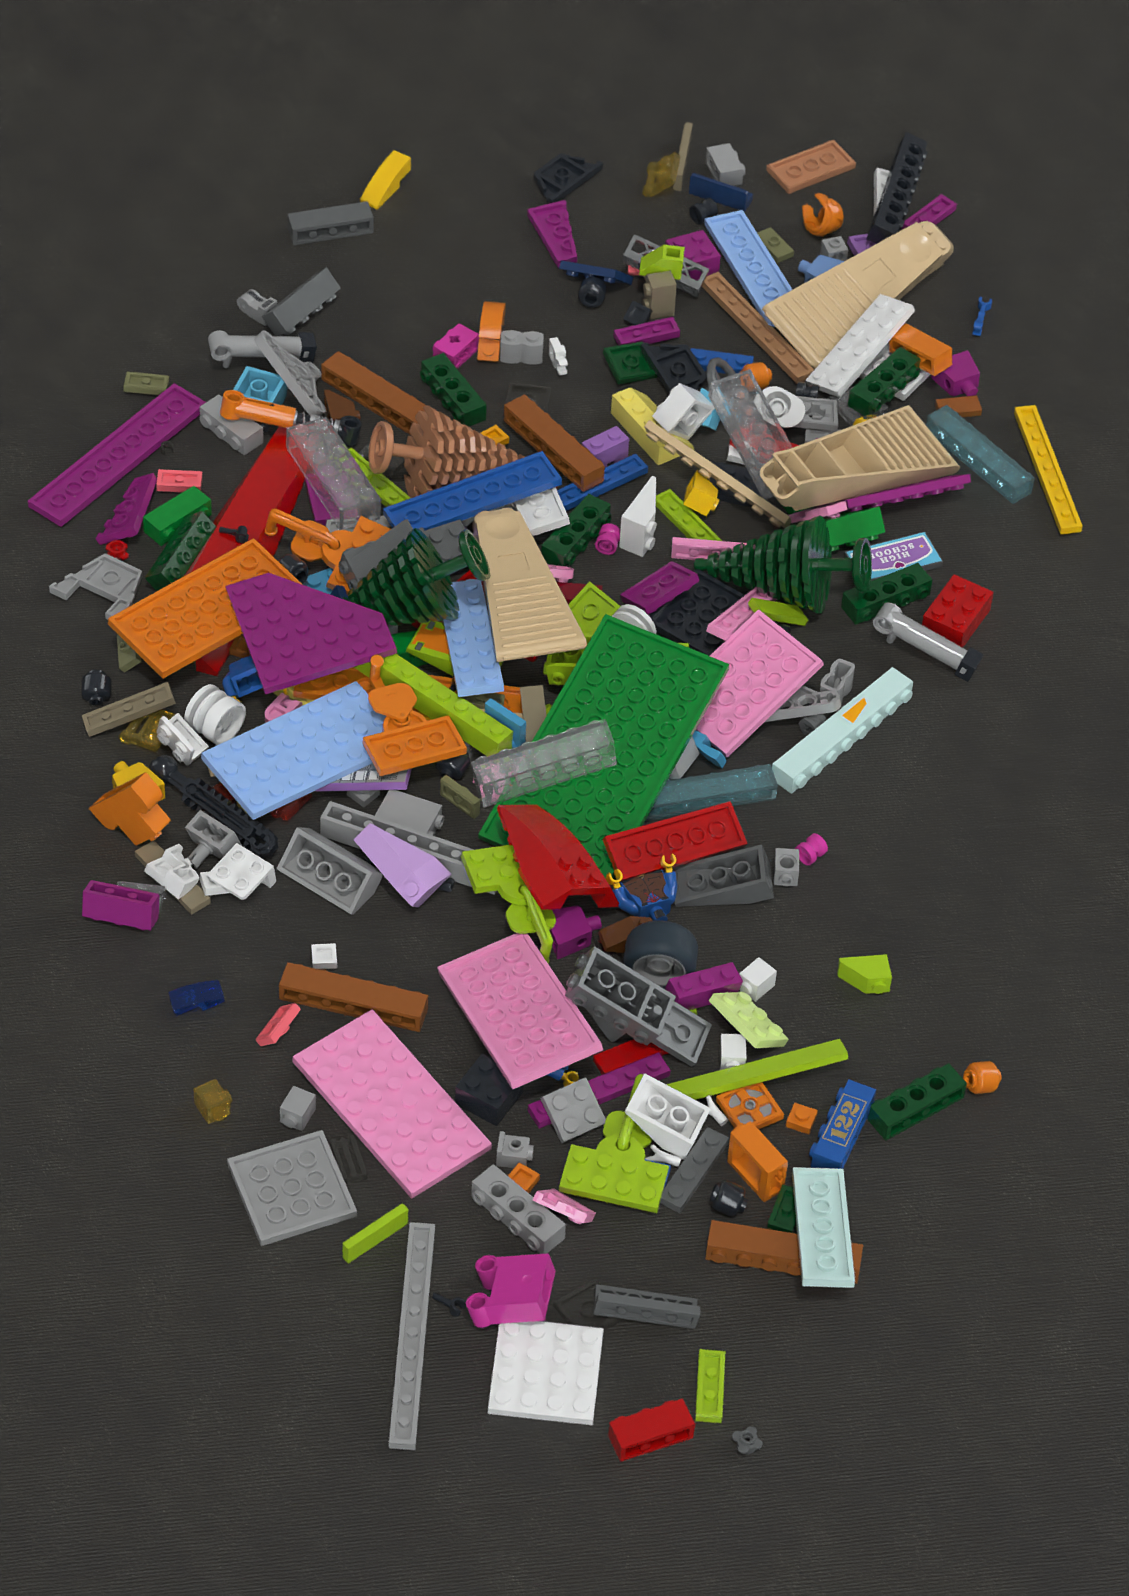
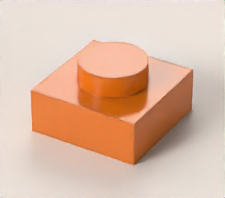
M794 1102L786 1122V1127L810 1134L818 1110Z
M520 1162L508 1175L528 1193L540 1180L539 1173Z

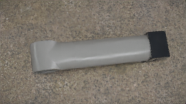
M215 331L208 337L211 356L215 360L223 361L224 368L229 367L232 357H265L255 343L254 339L256 336L228 335L224 331ZM299 332L298 337L272 336L280 347L302 362L313 363L317 349L313 333Z
M885 603L873 620V625L877 631L888 634L886 639L888 643H893L896 637L955 669L954 675L967 682L971 679L984 654L972 647L967 651L905 616L902 610L893 603Z

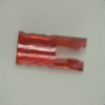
M312 793L271 811L270 815L274 818L281 817L283 820L289 821L312 797Z

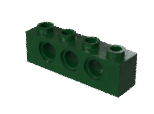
M899 347L849 391L848 407L864 416L878 412L883 404L891 401L899 390H903L907 383L918 377L921 370L919 368L921 358Z
M444 353L421 361L420 377L422 381L428 384L433 395L441 400L443 407L450 411L455 420L468 427L486 420L487 404Z
M588 494L569 514L570 524L557 528L541 545V553L546 563L566 567L572 565L578 554L584 552L588 543L598 536L601 527L604 524L610 523L612 514H610L611 504Z
M203 511L184 518L145 576V579L156 591L184 577L215 530V524Z
M919 563L871 581L867 592L858 591L856 587L843 592L841 608L852 622L857 625L876 617L885 603H893L898 607H903L916 600L926 598L931 593L932 578Z
M949 1063L941 1068L936 1067L930 1074L914 1079L908 1086L894 1090L891 1095L882 1100L874 1101L870 1106L868 1121L883 1139L887 1141L963 1099L967 1083Z

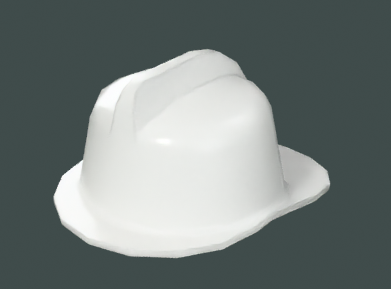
M777 386L763 389L757 398L759 413L779 426L785 428L793 427L804 418L805 405L803 401L783 388Z

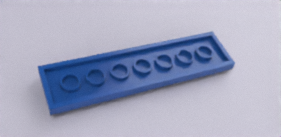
M543 451L385 507L383 508V515L392 528L403 520L408 519L413 529L423 527L425 531L457 520L463 521L476 516L482 511H490L562 485V478Z

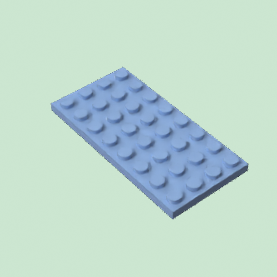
M355 681L202 752L201 759L252 820L372 764L362 744L363 737L381 733L384 719L387 716L376 713L368 701V693Z

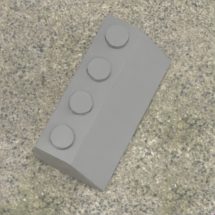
M302 827L296 828L277 867V870L351 915L375 893L383 877V874L376 867L311 828Z

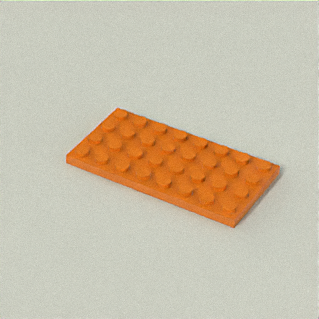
M253 538L108 618V625L162 678H165L242 634L225 586L266 573H271L299 584L302 583Z

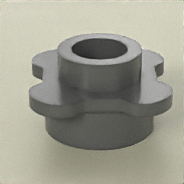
M750 1426L744 1431H735L732 1434V1439L736 1441V1447L740 1453L751 1454L756 1449H761L763 1442L758 1439L756 1428Z

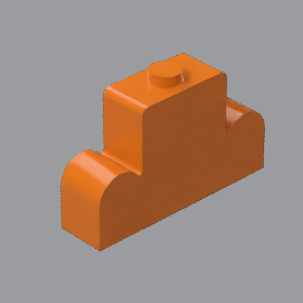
M146 772L104 793L89 807V810L104 827L115 830L119 826L135 845L147 840L154 841L162 834L161 830L171 821L157 804L163 798L161 789Z

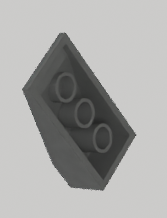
M762 845L672 868L676 873L677 880L676 907L752 904L774 898L770 861Z

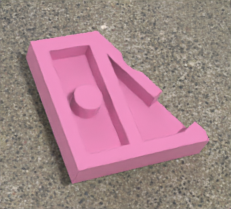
M845 501L833 502L805 509L789 516L791 523L810 520L817 516L831 519L841 516L840 512L848 509Z
M555 1189L536 1191L533 1201L568 1216L569 1220L580 1225L592 1222L596 1212Z

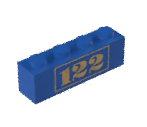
M849 1079L845 1088L840 1087L836 1096L837 1104L830 1107L827 1115L829 1121L827 1125L822 1124L818 1134L819 1142H814L810 1149L809 1156L812 1157L811 1168H844L868 1118L870 1106L875 1100L876 1089Z

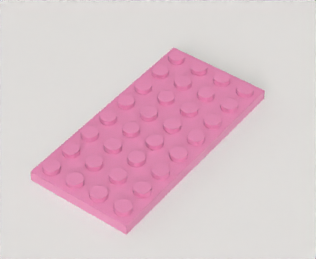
M528 933L513 934L437 967L442 980L512 1089L603 1050L602 1043L571 999L565 996L567 991Z
M373 1009L293 1056L292 1062L411 1199L492 1149V1143Z

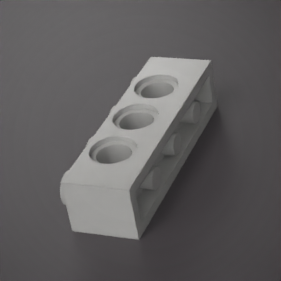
M494 1164L472 1181L471 1196L478 1205H483L489 1210L496 1220H501L507 1225L514 1235L520 1236L526 1241L529 1248L533 1251L547 1254L565 1239L566 1224L545 1206L533 1201L534 1197Z

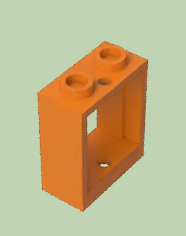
M751 1121L735 1127L730 1134L727 1162L761 1200L766 1202L778 1195L782 1184L785 1185L788 1161Z

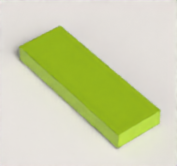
M751 598L748 602V606L754 613L759 609L772 621L805 626L809 620L797 605Z
M400 1204L343 1242V1259L349 1264L407 1225L408 1208L404 1204Z
M699 1349L695 1421L722 1423L725 1351Z

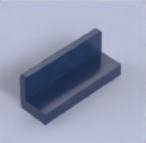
M692 173L690 176L689 194L704 199L711 198L716 203L737 210H743V212L747 210L753 200V193L695 173Z

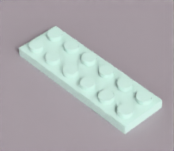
M793 1167L792 1180L802 1286L854 1288L855 1276L843 1169Z

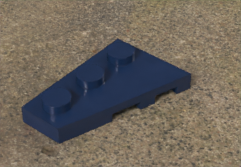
M562 260L559 269L567 271L566 275L578 277L580 274L585 275L584 278L597 277L603 279V282L612 284L620 282L632 285L633 276L618 270Z

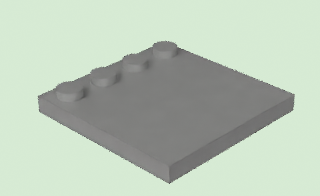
M323 1130L227 1159V1165L261 1246L357 1217V1209Z

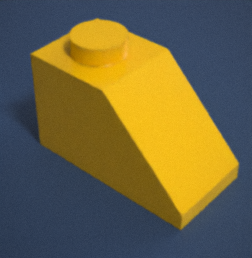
M696 470L686 487L683 504L707 516L709 511H714L719 503V499H717L718 489L701 475L699 470Z

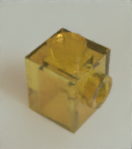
M216 1079L194 1088V1103L208 1124L220 1121L230 1115L232 1098L228 1090H223Z

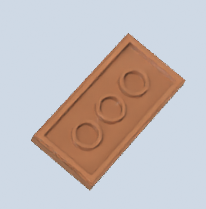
M832 140L767 165L766 171L790 194L855 169L856 162Z

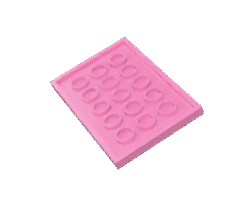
M758 609L729 639L710 655L715 659L728 663L730 669L697 726L696 731L707 735L712 746L728 758L824 665L823 660Z

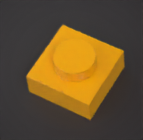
M497 425L481 432L483 436L494 440L496 446L498 443L502 445L509 443V436Z

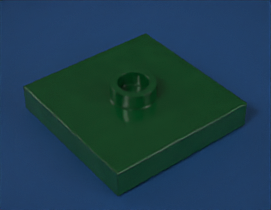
M643 342L604 348L603 355L618 385L657 378V374L640 349Z

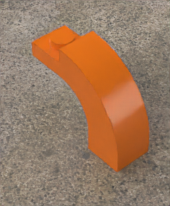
M484 301L479 330L477 361L499 363L501 332L505 321L506 303Z

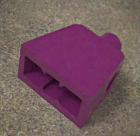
M967 350L952 355V365L936 376L931 375V378L950 396H957L963 393L966 396H976L980 372Z
M579 906L552 909L556 923L549 931L553 938L552 950L556 958L561 959L591 945L592 931L602 928L599 916L595 915L586 918L582 908Z

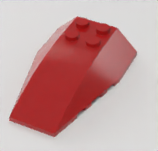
M498 805L497 811L503 828L509 834L507 838L508 843L513 845L514 860L520 865L518 869L519 875L541 910L561 909L569 895H591L599 908L618 907L619 902L604 875L587 850L565 825L538 805Z

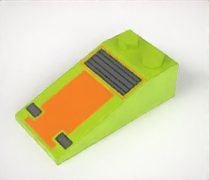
M431 620L428 623H421L406 652L453 676L444 623ZM504 661L499 662L500 668H501L502 664L504 663Z

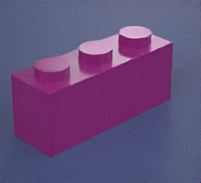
M91 880L83 891L82 916L96 921L103 920L113 922L116 925L132 926L140 930H151L159 919L160 894Z
M733 962L670 978L665 990L676 996V1003L688 1010L711 1005L709 1000L714 993L739 992L743 980Z

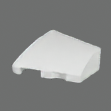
M180 844L166 849L161 858L148 863L144 870L177 899L186 895L199 880L197 872L191 867L192 863L188 858L184 859L181 854L183 847Z

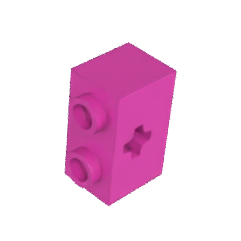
M457 324L441 340L435 342L432 348L433 356L444 353L458 369L478 351L479 334L461 324Z

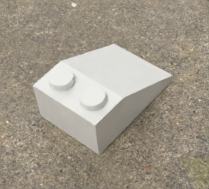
M654 476L649 479L621 517L619 547L641 557L648 550H651L655 544L653 536L657 523L655 522L656 477Z
M644 1073L625 1113L662 1149L684 1160L693 1146L711 1108Z

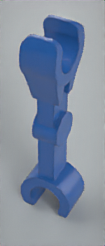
M983 297L979 298L978 308L980 311L978 318L974 322L972 335L981 336L985 311L991 309L992 299L985 303L982 301Z

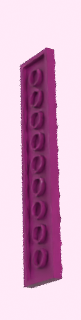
M174 383L28 500V507L62 527L199 416L200 406L206 402Z

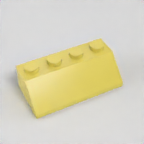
M631 387L613 394L611 414L657 465L680 456L677 453L672 455L664 449L665 445L660 441L655 443L646 436L647 432L644 426L649 420L664 429L652 417L656 412L657 406L647 395ZM671 434L694 450V446L688 440Z

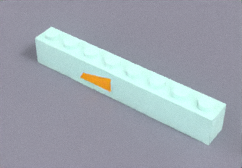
M895 668L889 669L772 764L771 779L791 794L798 788H803L810 778L820 774L826 765L832 764L842 752L848 751L853 743L858 739H863L873 727L879 726L886 716L892 715L902 703H907L913 694V681Z

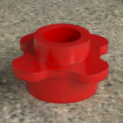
M113 540L106 545L108 555L118 560H126L129 557V554L126 552L128 545L123 541Z

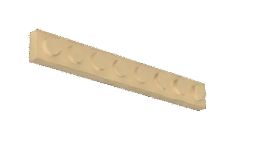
M651 420L644 426L647 432L646 436L653 442L657 443L660 441L665 445L664 449L672 455L677 453L682 457L681 460L690 467L694 465L699 468V473L705 478L709 479L712 477L717 481L716 484L724 491L729 489L735 493L734 497L738 501L751 504L753 511L761 516L764 513L776 527L780 528L782 526L787 528L791 524L790 517Z

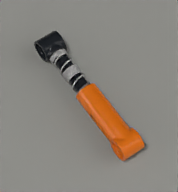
M227 390L223 393L220 415L228 420L244 418L292 429L294 426L295 428L301 426L304 427V430L308 428L310 431H322L323 434L325 432L331 433V436H337L338 442L346 446L357 444L362 425L360 419L354 416H344L340 420L335 419V421L332 418L327 420L323 416L320 417V415L311 414L309 416L305 415L304 412L300 414L293 407L244 397L241 392L236 390Z

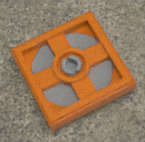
M762 1082L730 1090L716 1096V1102L734 1128L751 1121L758 1129H761L784 1119L783 1111Z

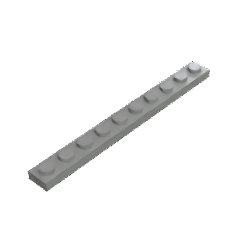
M410 1222L389 1436V1448L415 1450L435 1224Z

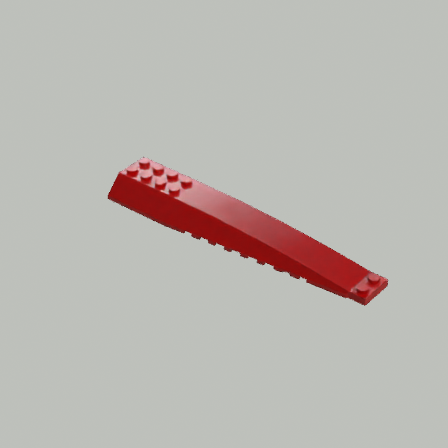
M294 426L292 429L278 427L213 521L216 526L215 530L184 576L242 545V543L236 541L234 535L219 532L220 527L237 529L239 526H246L248 529L247 534L249 535L248 541L254 538L272 556L276 554L279 541L284 535L285 527L277 523L278 532L273 536L266 535L265 528L269 512L272 509H278L290 515L295 508L297 497L303 488L304 474H309L319 449V443L324 436L322 431H310L308 428L304 430V427L301 426L296 428ZM235 638L197 659L196 671L218 677L229 656V649Z

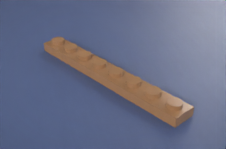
M719 272L705 278L702 287L797 384L798 381L803 382L811 375L814 369L771 325H768L766 320Z

